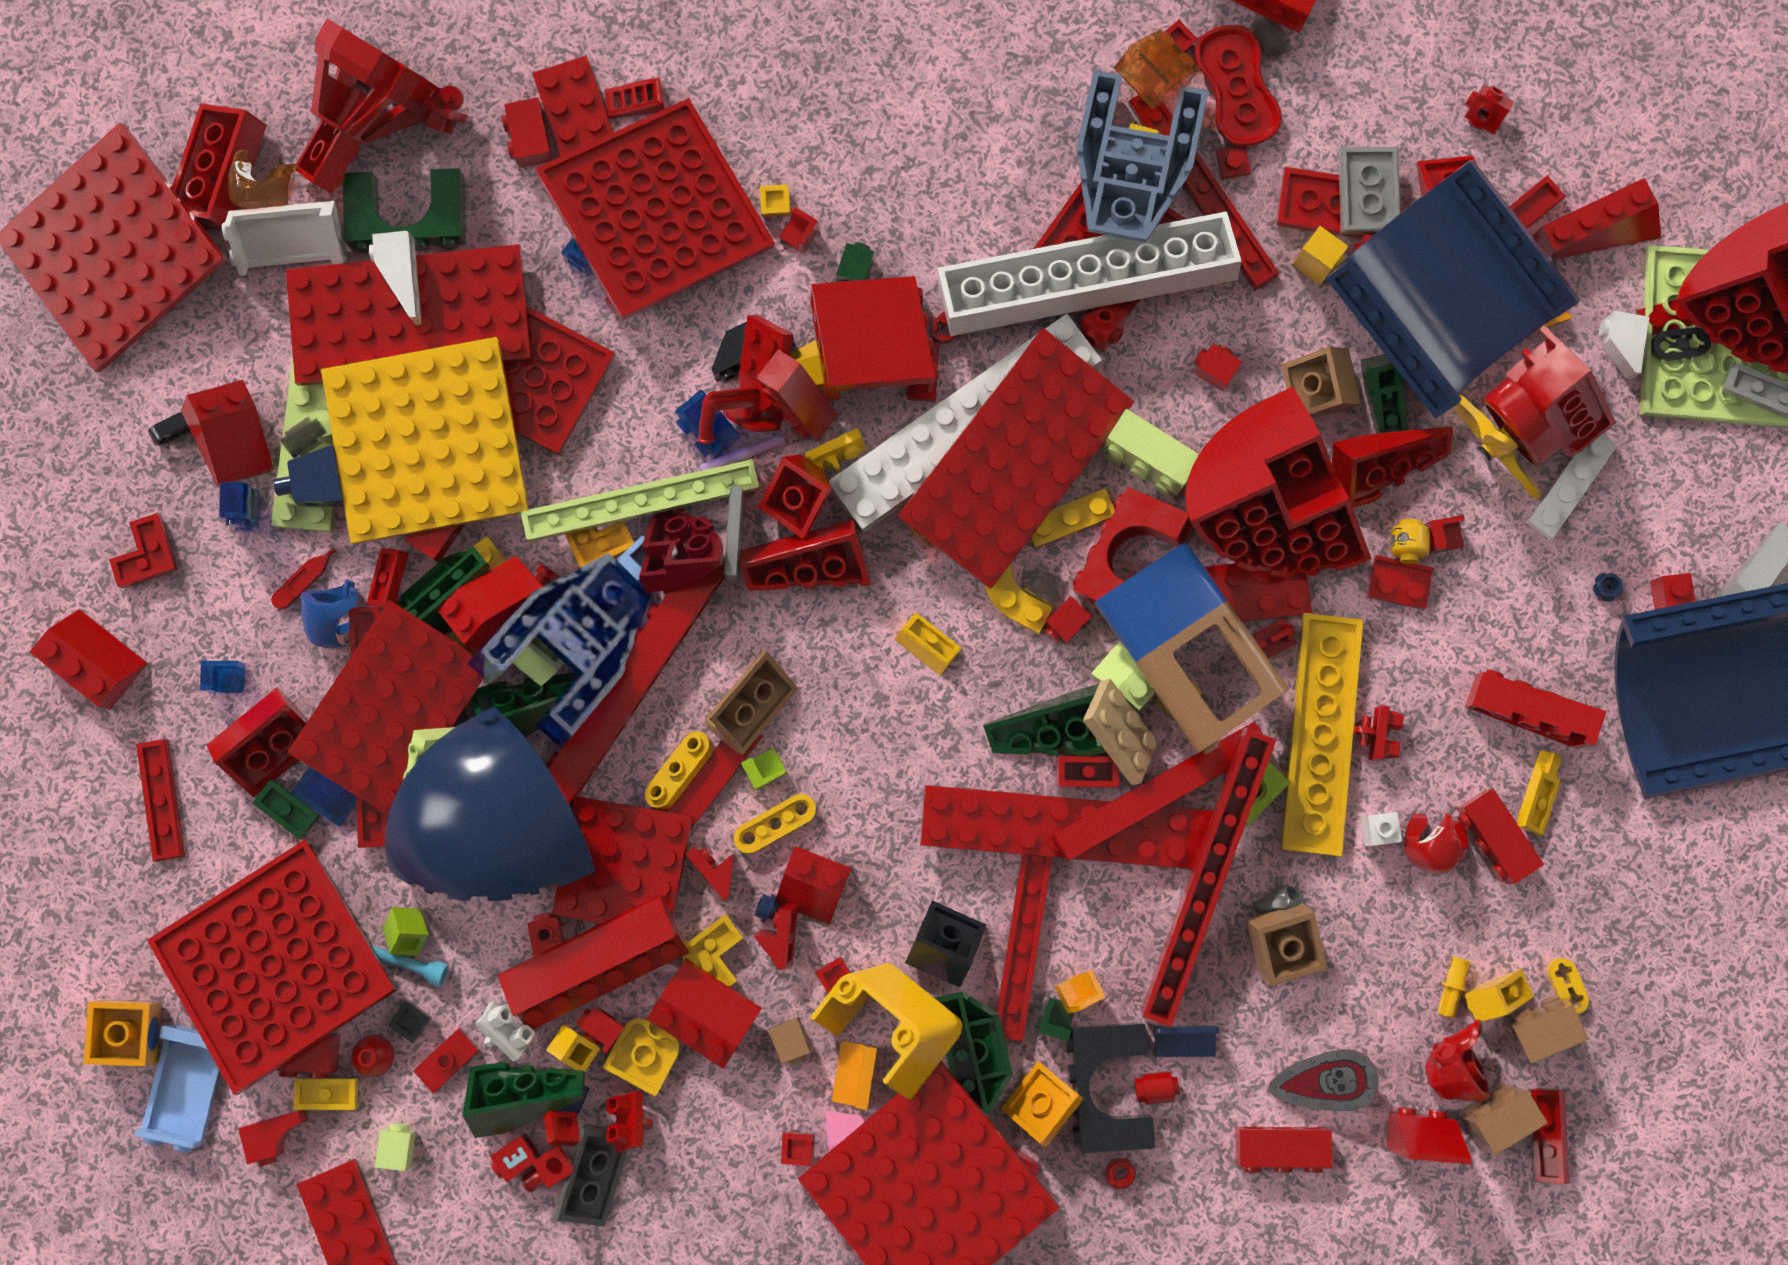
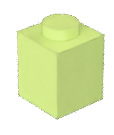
M390 1123V1127L381 1129L374 1168L399 1171L410 1169L412 1166L416 1130H408L409 1125L405 1123Z

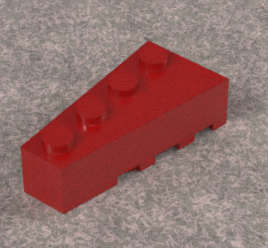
M1490 669L1476 674L1465 708L1575 749L1596 745L1607 713L1606 710L1562 697L1554 692L1534 688L1527 682L1506 679L1504 674Z

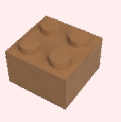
M1302 903L1290 909L1276 910L1246 920L1259 976L1270 986L1328 969L1315 912Z
M1550 997L1541 1002L1542 1007L1532 1011L1530 1008L1519 1010L1513 1014L1514 1019L1508 1021L1524 1056L1530 1063L1589 1040L1574 1006L1566 998Z
M1506 1084L1493 1089L1490 1092L1492 1097L1484 1102L1475 1101L1466 1106L1464 1109L1466 1113L1460 1116L1461 1121L1478 1148L1495 1156L1548 1123L1527 1090L1511 1085L1507 1087Z

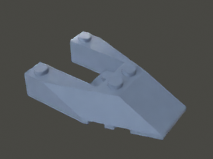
M1094 70L1077 143V156L1088 232L1147 242L1193 169L1209 90L1180 85L1170 134L1167 136L1113 126L1120 97L1122 75Z

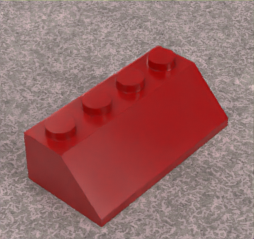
M200 103L172 187L203 227L222 231V223H225L228 212L239 210L249 179L241 176V187L236 185L229 173L231 165L235 161L250 163L252 171L267 127L264 122L247 110Z

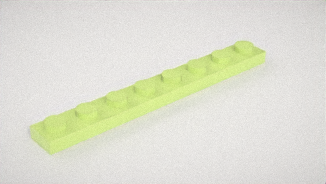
M753 459L538 507L521 511L520 513L527 542H533L730 496V488L732 486H742L744 493L759 490V483Z

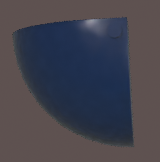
M495 707L482 711L479 715L455 727L441 737L420 757L402 782L388 815L385 831V852L389 870L410 886L415 883L424 887L425 893L433 894L434 892L445 893L448 899L470 901L472 897H487L488 901L512 899V894L530 893L531 896L540 894V888L556 883L562 887L595 872V867L582 831L550 771L522 733Z

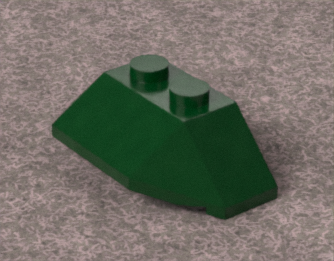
M474 547L467 549V551L446 556L398 598L396 604L438 631L446 634L452 628L438 610L457 588L489 571L490 565Z
M963 991L934 997L955 1014L962 1023V1031L959 1038L946 1053L948 1068L985 1114H989L992 1112L1013 1075L999 1013Z

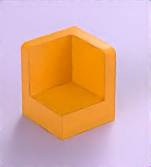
M1092 970L1079 973L1054 986L1067 1014L1081 1011L1106 998Z

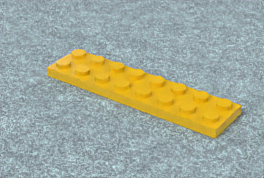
M1303 613L1287 770V779L1290 783L1286 786L1280 850L1342 856L1363 631L1362 619Z

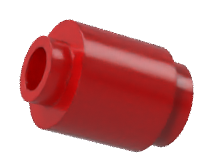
M1171 1071L1141 1074L1140 1078H1134L1137 1103L1145 1102V1105L1175 1102V1095H1180L1178 1077H1172Z

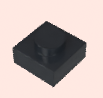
M405 1000L388 1026L411 1043H414L432 1019V1016L411 1001Z

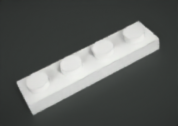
M1602 434L1583 451L1573 456L1526 523L1548 539H1553L1618 445Z

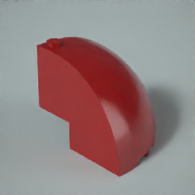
M1788 202L1769 210L1739 227L1710 249L1689 272L1679 290L1677 298L1688 318L1696 327L1700 326L1710 336V340L1716 345L1720 343L1732 350L1731 354L1751 364L1756 361L1770 366V370L1787 374Z
M1293 386L1249 407L1226 423L1208 441L1194 462L1186 486L1185 501L1191 523L1206 545L1209 544L1223 559L1227 557L1235 561L1238 567L1248 571L1256 572L1257 569L1269 571L1271 576L1292 577L1293 573H1305L1309 576H1316L1320 570L1335 568L1336 571H1340L1372 559L1350 498L1336 476L1322 435Z

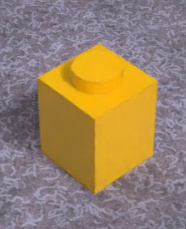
M564 1024L546 1049V1051L575 1070L584 1071V1073L600 1050L598 1046Z

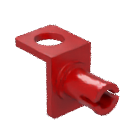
M557 1145L532 1162L535 1168L529 1173L524 1174L521 1182L525 1190L532 1193L544 1184L547 1188L552 1187L575 1170L562 1147Z

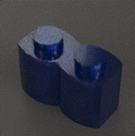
M220 482L219 520L225 522L227 527H234L235 532H253V527L260 526V491L252 488L250 484L245 482Z

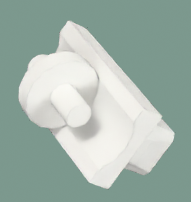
M493 1001L489 1003L485 1013L475 1025L487 1036L484 1044L489 1048L496 1045L514 1062L519 1059L535 1035V1032L528 1025L520 1026L513 1019L514 1016H512L510 1008L506 1004L499 1006Z

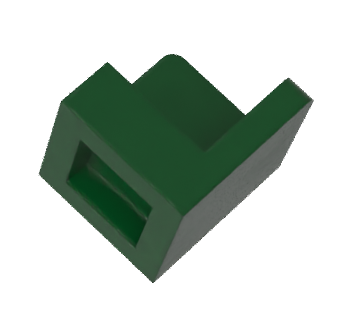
M1047 996L1037 1032L1068 1042L1072 1031L1070 1030V1025L1074 1012L1067 1014L1061 1000Z

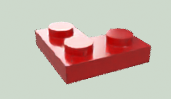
M159 513L129 522L137 550L109 559L117 587L121 589L178 570L162 515Z

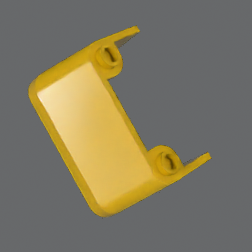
M891 963L880 964L841 977L810 1018L838 1037L869 996H872L901 1021L892 1035V1045L902 1056L882 1081L911 1100L959 1038L962 1031L961 1020Z

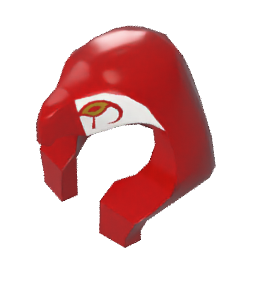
M1412 813L1404 837L1403 851L1405 857L1415 867L1431 874H1445L1460 865L1467 854L1468 847L1464 826L1458 821L1453 820L1449 813H1446L1442 822L1426 839L1420 841L1421 832L1427 828L1428 818L1425 814Z

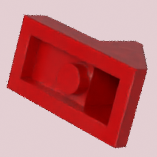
M694 846L689 850L686 856L724 901L730 898L735 854L730 855L714 868L712 864L716 860L705 847L699 850Z
M787 903L779 908V911H776L773 927L777 931L760 929L754 934V938L778 969L785 970L793 964L799 909L797 904Z

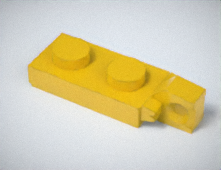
M1540 751L1516 822L1521 829L1537 836L1544 835L1561 780L1557 779V772L1562 756L1554 752Z

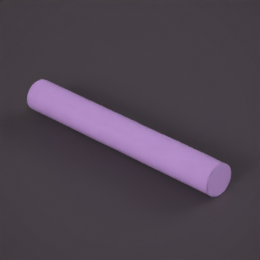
M782 433L703 463L700 467L701 470H707L738 463L784 445L785 441Z

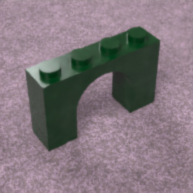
M460 168L430 169L431 202L429 209L420 221L406 227L392 226L381 220L379 215L378 180L372 172L344 173V242L353 251L358 253L369 252V245H373L372 234L409 231L415 241V250H427L429 246L440 245L444 249H456L458 244H466L465 177Z

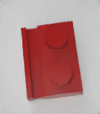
M1375 555L1366 598L1425 610L1434 567L1420 564H1403L1397 559Z

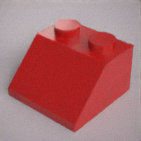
M802 454L784 456L758 507L799 537L806 539L832 487L824 470Z
M795 846L784 872L775 902H778L781 906L787 903L799 905V913L830 925L852 868Z

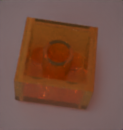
M1161 29L1132 43L1113 68L1118 74L1122 75V78L1152 109L1176 97L1180 85L1187 86L1200 70L1194 64L1192 57L1184 53L1174 43L1173 38Z

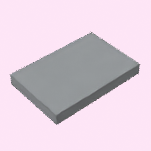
M1340 147L1338 159L1341 234H1375L1401 213L1398 147Z
M732 486L729 496L724 575L731 584H740L741 568L739 562L743 542L746 499L742 486Z

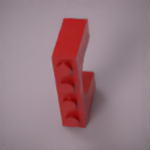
M1127 486L1124 494H1120L1116 499L1115 511L1110 520L1107 519L1104 522L1100 531L1101 537L1099 541L1090 548L1084 569L1076 574L1072 590L1078 598L1094 605V602L1125 582L1114 574L1113 559L1118 548L1126 540L1139 535H1149L1178 547L1186 541L1193 528L1188 512Z

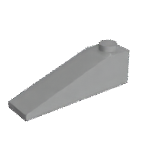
M1778 522L1715 597L1787 583L1788 528L1782 522Z

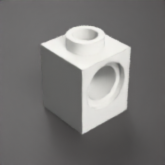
M1398 812L1360 817L1364 846L1402 842Z

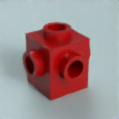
M1483 84L1480 91L1476 92L1473 90L1465 102L1464 106L1468 110L1464 118L1468 120L1472 127L1479 130L1485 129L1494 135L1509 113L1514 101L1505 97V93L1495 86L1488 87Z
M1114 304L1097 307L1094 310L1088 309L1080 322L1083 325L1081 333L1092 347L1105 352L1111 344L1116 345L1121 339L1128 313Z

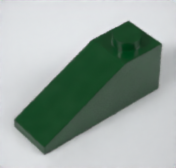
M1385 354L1361 359L1363 385L1376 434L1407 431L1402 375Z

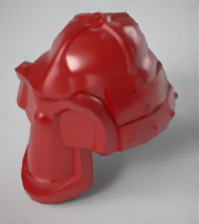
M1475 1019L1474 1023H1470L1456 1034L1445 1037L1443 1042L1433 1044L1432 1051L1425 1065V1071L1428 1080L1427 1084L1433 1088L1439 1097L1447 1100L1458 1099L1461 1101L1479 1102L1489 1098L1490 1091L1484 1068L1472 1050V1047L1477 1044V1038L1481 1035V1019Z

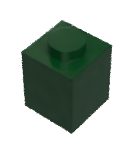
M855 242L854 245L846 243L836 273V282L868 280L875 259L874 251L870 250L871 248L868 245L860 242Z

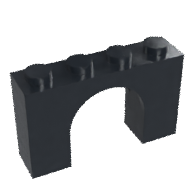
M1137 1022L1070 1027L1072 1031L1068 1042L1065 1041L1067 1053H1072L1073 1065H1068L1069 1084H1074L1075 1091L1084 1098L1072 1113V1115L1077 1114L1078 1127H1072L1074 1146H1079L1081 1153L1156 1148L1153 1117L1150 1114L1129 1116L1107 1115L1096 1108L1089 1090L1094 1070L1105 1060L1113 1057L1148 1055L1146 1024Z

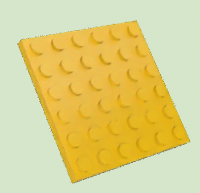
M497 337L321 369L351 544H361L521 514V511L529 510L501 348Z

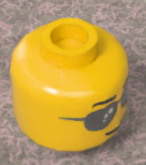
M1403 519L1392 528L1390 551L1393 556L1399 558L1403 564H1417L1419 559L1429 554L1430 530L1427 526L1423 525V521Z

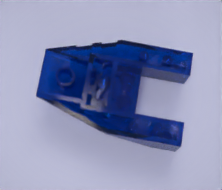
M607 553L574 572L562 576L532 592L481 646L467 664L490 684L506 671L535 636L577 674L576 678L535 725L558 746L573 736L624 674L626 669L624 666L629 653L632 652L635 643L634 638L638 627L642 623L651 593H646L643 585Z

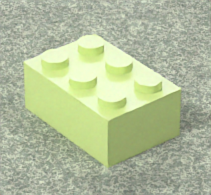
M1128 409L1124 411L1102 448V451L1106 453L1105 457L1116 465L1123 463L1131 468L1129 472L1134 477L1142 481L1147 478L1156 484L1154 488L1165 496L1172 494L1175 497L1188 480L1192 466L1199 455Z

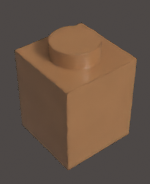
M798 1017L768 1029L781 1064L788 1062L791 1067L807 1060L805 1055L809 1054L811 1050Z

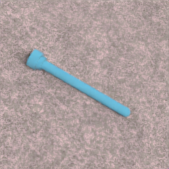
M370 945L379 961L423 975V979L428 980V984L437 987L443 985L449 964L440 961L427 964L403 955H390L388 950Z

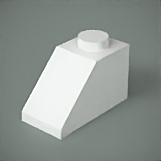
M1613 311L1601 321L1599 327V336H1603L1601 346L1626 379L1632 380L1641 373L1649 317Z

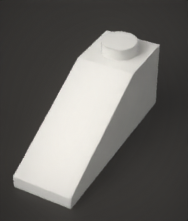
M409 231L372 234L373 245H369L371 262L376 264L414 324L422 325L414 238Z

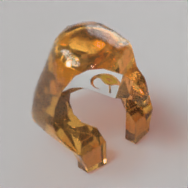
M247 150L236 152L228 172L227 182L228 196L232 205L242 210L288 205V184L291 173L298 171L297 164H282L277 168H272L261 182L256 181L252 177L253 167L247 158L249 152Z

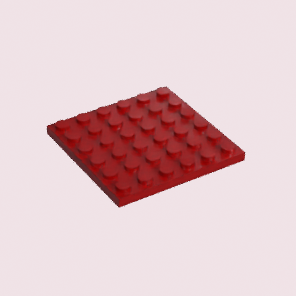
M689 98L535 168V174L622 321L773 248L775 245V241Z
M118 123L0 230V245L96 372H101L227 261L226 257L127 126L122 123Z
M306 839L147 939L149 946L233 1095H239L397 991L318 856Z
M942 1060L911 1100L900 1093L896 1094L798 1178L865 1265H993L1060 1209L1059 1204Z

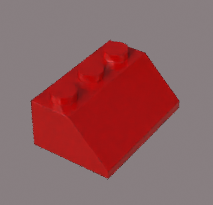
M81 609L48 628L29 651V653L97 707L108 710L112 709L148 665V662Z
M276 687L207 744V748L214 763L252 797H255L263 790L270 779L275 780L298 761V759L287 752L308 722V719Z
M685 959L659 997L647 1020L724 1069L762 1010V1007L693 962Z

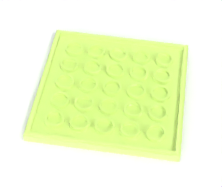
M1648 245L1646 247L1645 316L1648 317L1653 311V305L1663 303L1666 312L1676 315V311L1669 308L1668 302L1677 300L1679 290L1685 278L1709 250ZM1670 320L1663 326L1662 331H1666L1668 325L1670 324H1677L1678 326H1680V329L1693 328L1696 326L1691 325L1686 327L1679 320ZM1648 323L1641 369L1640 416L1788 428V418L1721 392L1730 366L1735 362L1788 383L1787 373L1770 370V366L1756 361L1751 364L1731 354L1732 350L1720 343L1716 345L1712 341L1710 349L1700 357L1682 358L1681 360L1672 361L1658 360L1651 353L1652 338L1655 335H1652V325ZM1692 334L1693 338L1689 340L1691 348L1695 349L1698 345H1704V342L1697 339L1696 334ZM1665 337L1668 341L1675 343L1677 340L1672 339L1670 337ZM1663 341L1660 344L1661 350L1665 351V353L1671 351L1682 352L1677 348H1670L1668 342Z

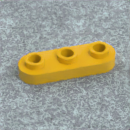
M694 731L682 740L646 787L644 796L648 805L656 810L664 811L676 802L712 755L713 742L706 734ZM698 741V746L692 749V745ZM680 765L679 771L674 773L675 767ZM661 789V794L655 797L656 792Z
M796 794L742 824L734 833L735 846L741 852L755 853L807 824L816 815L817 809L814 800L806 794ZM803 803L807 806V812L804 815L797 814L796 807L798 804ZM773 818H778L781 821V826L777 830L770 827V821ZM745 834H754L755 841L752 844H746L744 842Z

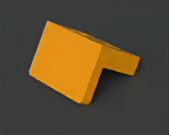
M846 1041L841 1042L832 1095L833 1102L854 1105L855 1108L867 1110L877 1046Z

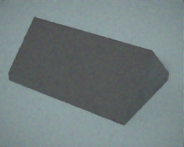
M589 1123L581 1127V1142L576 1144L571 1160L575 1171L565 1179L553 1219L605 1226L627 1152L623 1154L617 1153L616 1145L606 1142V1128Z

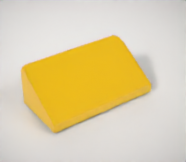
M917 612L902 627L894 639L940 676L962 649V647Z

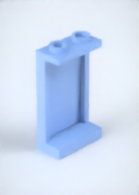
M168 1024L161 1027L159 1038L164 1039L143 1124L141 1128L136 1129L135 1136L144 1138L143 1143L161 1146L162 1142L173 1144V1149L176 1151L191 1152L192 1149L203 1145L221 1072L196 1029Z

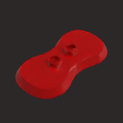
M1224 25L1209 30L1199 38L1195 47V60L1200 71L1213 88L1216 99L1215 123L1221 136L1227 142L1236 146L1256 145L1269 140L1277 134L1282 122L1281 108L1265 86L1261 75L1262 52L1258 38L1250 29L1242 25Z

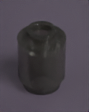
M1264 16L1259 17L1251 24L1252 33L1260 43L1266 57L1273 55L1274 58H1278L1289 50L1288 44L1291 42V39L1281 24Z
M306 417L284 432L285 436L280 441L289 454L296 458L299 455L308 454L324 443L326 439L323 435L327 431L317 418L312 421L309 417Z

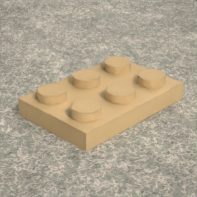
M1111 678L1100 681L1083 721L1131 785L1142 783L1158 742Z

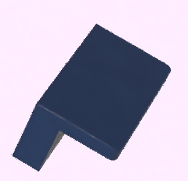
M1214 1025L1154 1026V1056L1216 1057V1034L1219 1033V1027Z

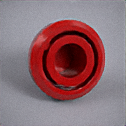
M367 1035L361 1038L353 1047L351 1053L352 1064L355 1070L363 1076L379 1077L385 1074L394 1062L393 1046L389 1040L381 1035Z

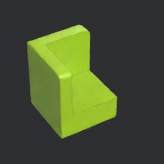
M773 748L741 763L756 791L788 774L776 750Z
M391 908L383 925V933L389 954L418 956L428 937L422 911L418 908Z

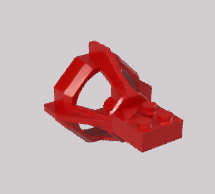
M326 19L315 38L314 52L318 54L312 107H310V112L320 118L321 121L297 161L294 170L314 185L333 194L334 190L343 183L344 173L348 165L357 158L361 143L369 146L374 140L425 121L429 109L422 106L425 98L437 101L441 88L333 21ZM329 62L337 66L335 78L328 75ZM357 79L372 87L368 94L355 88ZM393 101L398 103L391 111L385 109Z

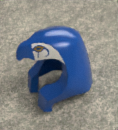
M345 579L344 584L339 587L301 593V617L304 631L310 643L322 648H339L350 645L349 623L341 625L337 623L344 614L356 606L358 589L354 588V581Z

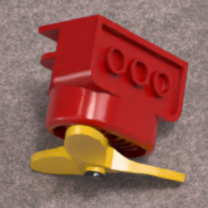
M1545 326L1539 329L1545 341L1532 352L1525 348L1521 352L1523 359L1506 373L1507 378L1484 397V404L1499 429L1460 393L1458 394L1462 398L1460 403L1452 407L1472 430L1474 435L1483 443L1478 448L1483 457L1489 462L1496 457L1518 479L1535 500L1539 499L1542 494L1519 462L1515 454L1516 449L1533 465L1539 466L1559 450L1567 457L1579 454L1616 424L1591 369Z

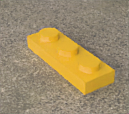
M1106 488L1052 509L1030 538L1034 548L1036 549L1110 519L1115 510Z

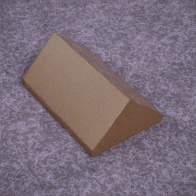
M763 650L706 717V728L737 753L743 755L798 690V687L766 650Z

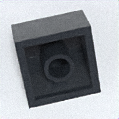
M932 900L905 964L960 988L973 963L986 924Z

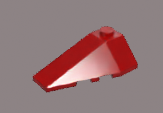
M1447 426L1358 435L1333 443L1332 465L1337 478L1350 498L1352 507L1355 508L1378 500L1382 497L1380 490L1392 483L1398 487L1405 483L1404 477L1414 469L1423 472L1450 455L1453 428Z

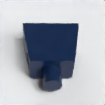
M333 445L289 460L287 462L289 476L274 479L276 495L292 494L294 503L300 507L344 506Z

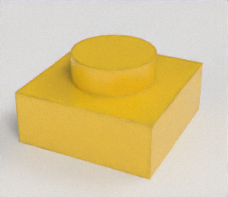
M788 184L760 186L762 217L791 216Z

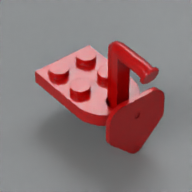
M757 314L747 316L743 350L740 359V389L713 391L705 396L700 418L699 443L710 444L715 441V436L713 435L715 411L724 410V417L752 432H770L780 429L783 414L772 406L773 401L761 392L763 386L756 377L777 350L790 356L793 339L791 332Z

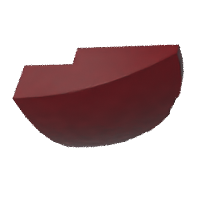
M685 508L652 514L642 545L645 559L639 574L646 593L661 592L685 586L707 576L722 565V540L715 532L714 525L703 515L699 518L691 516Z

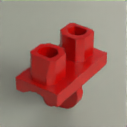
M448 85L439 91L438 101L425 98L422 106L429 109L424 125L438 132L452 135L457 121L465 123L469 116L457 111L464 102L462 91L455 86Z
M1380 705V707H1375L1372 728H1370L1372 717L1363 716L1362 726H1354L1353 730L1354 734L1360 735V746L1368 747L1369 736H1371L1368 760L1372 761L1398 758L1400 753V742L1386 740L1387 729L1402 730L1404 715L1390 711V706Z
M633 1091L625 1095H616L608 1098L607 1112L616 1115V1124L608 1127L606 1142L616 1145V1152L622 1154L630 1149L643 1147L644 1131L653 1128V1120L644 1118L643 1092Z

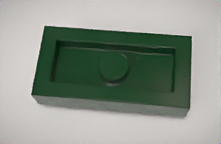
M270 779L252 803L298 839H303L321 816L273 779Z

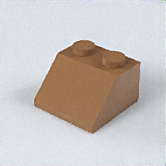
M1329 346L1281 364L1286 389L1294 387L1311 417L1337 413L1361 405L1349 348Z

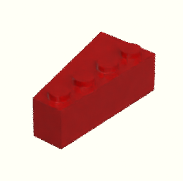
M854 519L812 530L806 539L793 535L746 548L740 552L739 565L748 591L787 589L790 586H804V588H815V585L846 587V584L871 586L870 568Z

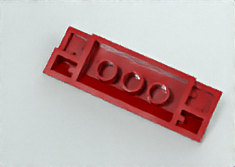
M658 895L499 973L498 978L512 1016L517 1015L524 1025H528L533 1030L689 954L690 947L675 925V917L661 895Z

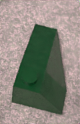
M584 671L553 675L542 686L531 678H525L524 684L508 686L507 681L494 682L478 687L470 700L476 716L482 711L495 707L526 738L597 693V689L590 672Z
M1099 684L1071 691L984 724L983 727L992 753L1025 755L1029 753H1048L1049 756L1072 754L1088 757L1106 752L1083 721Z
M501 1062L470 1067L462 1116L475 1139L507 1133L543 1117L550 1110L557 1111L582 1100L585 1073L581 1070L550 1068L547 1071L535 1070L531 1065L515 1068L510 1067L508 1063Z

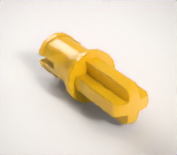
M1451 957L1446 981L1441 984L1444 986L1438 1007V1014L1448 1018L1456 1016L1462 991L1466 992V988L1463 987L1469 965L1471 964L1470 961Z

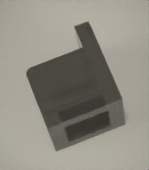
M1039 562L1023 591L1054 609L1067 583L1049 573V568Z

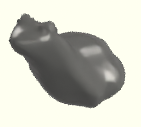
M1279 885L1271 893L1255 901L1254 906L1259 913L1272 910L1294 908L1302 903L1305 904V901L1298 889L1288 885Z

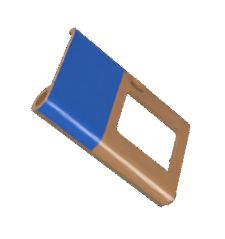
M1187 542L1170 551L1094 602L1098 611L1197 753L1203 750L1206 755L1221 745L1218 739L1289 690L1284 680ZM1211 626H1215L1260 689V695L1224 721L1216 719L1173 656L1176 649Z

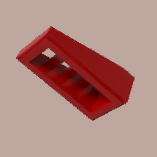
M660 77L604 89L608 119L657 113L665 109ZM648 91H653L654 100L648 101ZM642 92L643 102L637 104L636 93ZM625 94H630L632 105L626 106ZM619 95L621 108L615 109L614 96Z

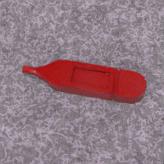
M331 548L326 554L307 560L282 587L274 592L271 598L273 606L281 610L289 608L301 596V593L305 592L322 576L326 570L328 560L335 550Z

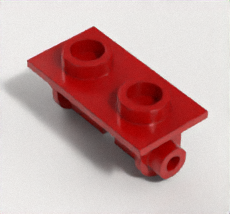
M1284 618L1251 634L1268 659L1298 644L1293 636L1296 634L1292 624L1288 625Z

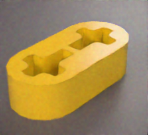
M1556 958L1550 961L1547 966V976L1555 995L1559 999L1566 998L1569 1000L1571 996L1568 988H1570L1573 995H1579L1581 999L1577 1001L1576 1013L1584 1012L1588 1007L1589 998L1575 964L1565 958ZM1558 964L1569 969L1565 973L1567 984H1565L1562 977L1555 975V972L1559 970Z

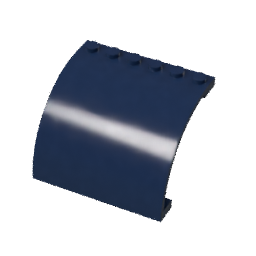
M1473 159L1437 184L1381 228L1326 278L1435 419L1460 403L1462 398L1458 394L1495 361L1540 327L1557 318L1580 301L1578 295Z
M1788 583L1625 615L1623 617L1615 647L1616 699L1629 758L1644 799L1788 771Z

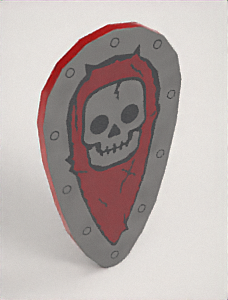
M1339 1049L1290 1065L1270 1082L1269 1091L1275 1097L1295 1106L1327 1111H1354L1364 1108L1374 1099L1379 1086V1075L1374 1063L1365 1054L1352 1049Z

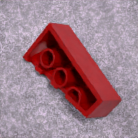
M1643 178L1543 225L1532 237L1548 257H1555L1556 259L1596 250H1605L1621 245L1635 244L1646 240L1660 239L1659 205L1646 179Z

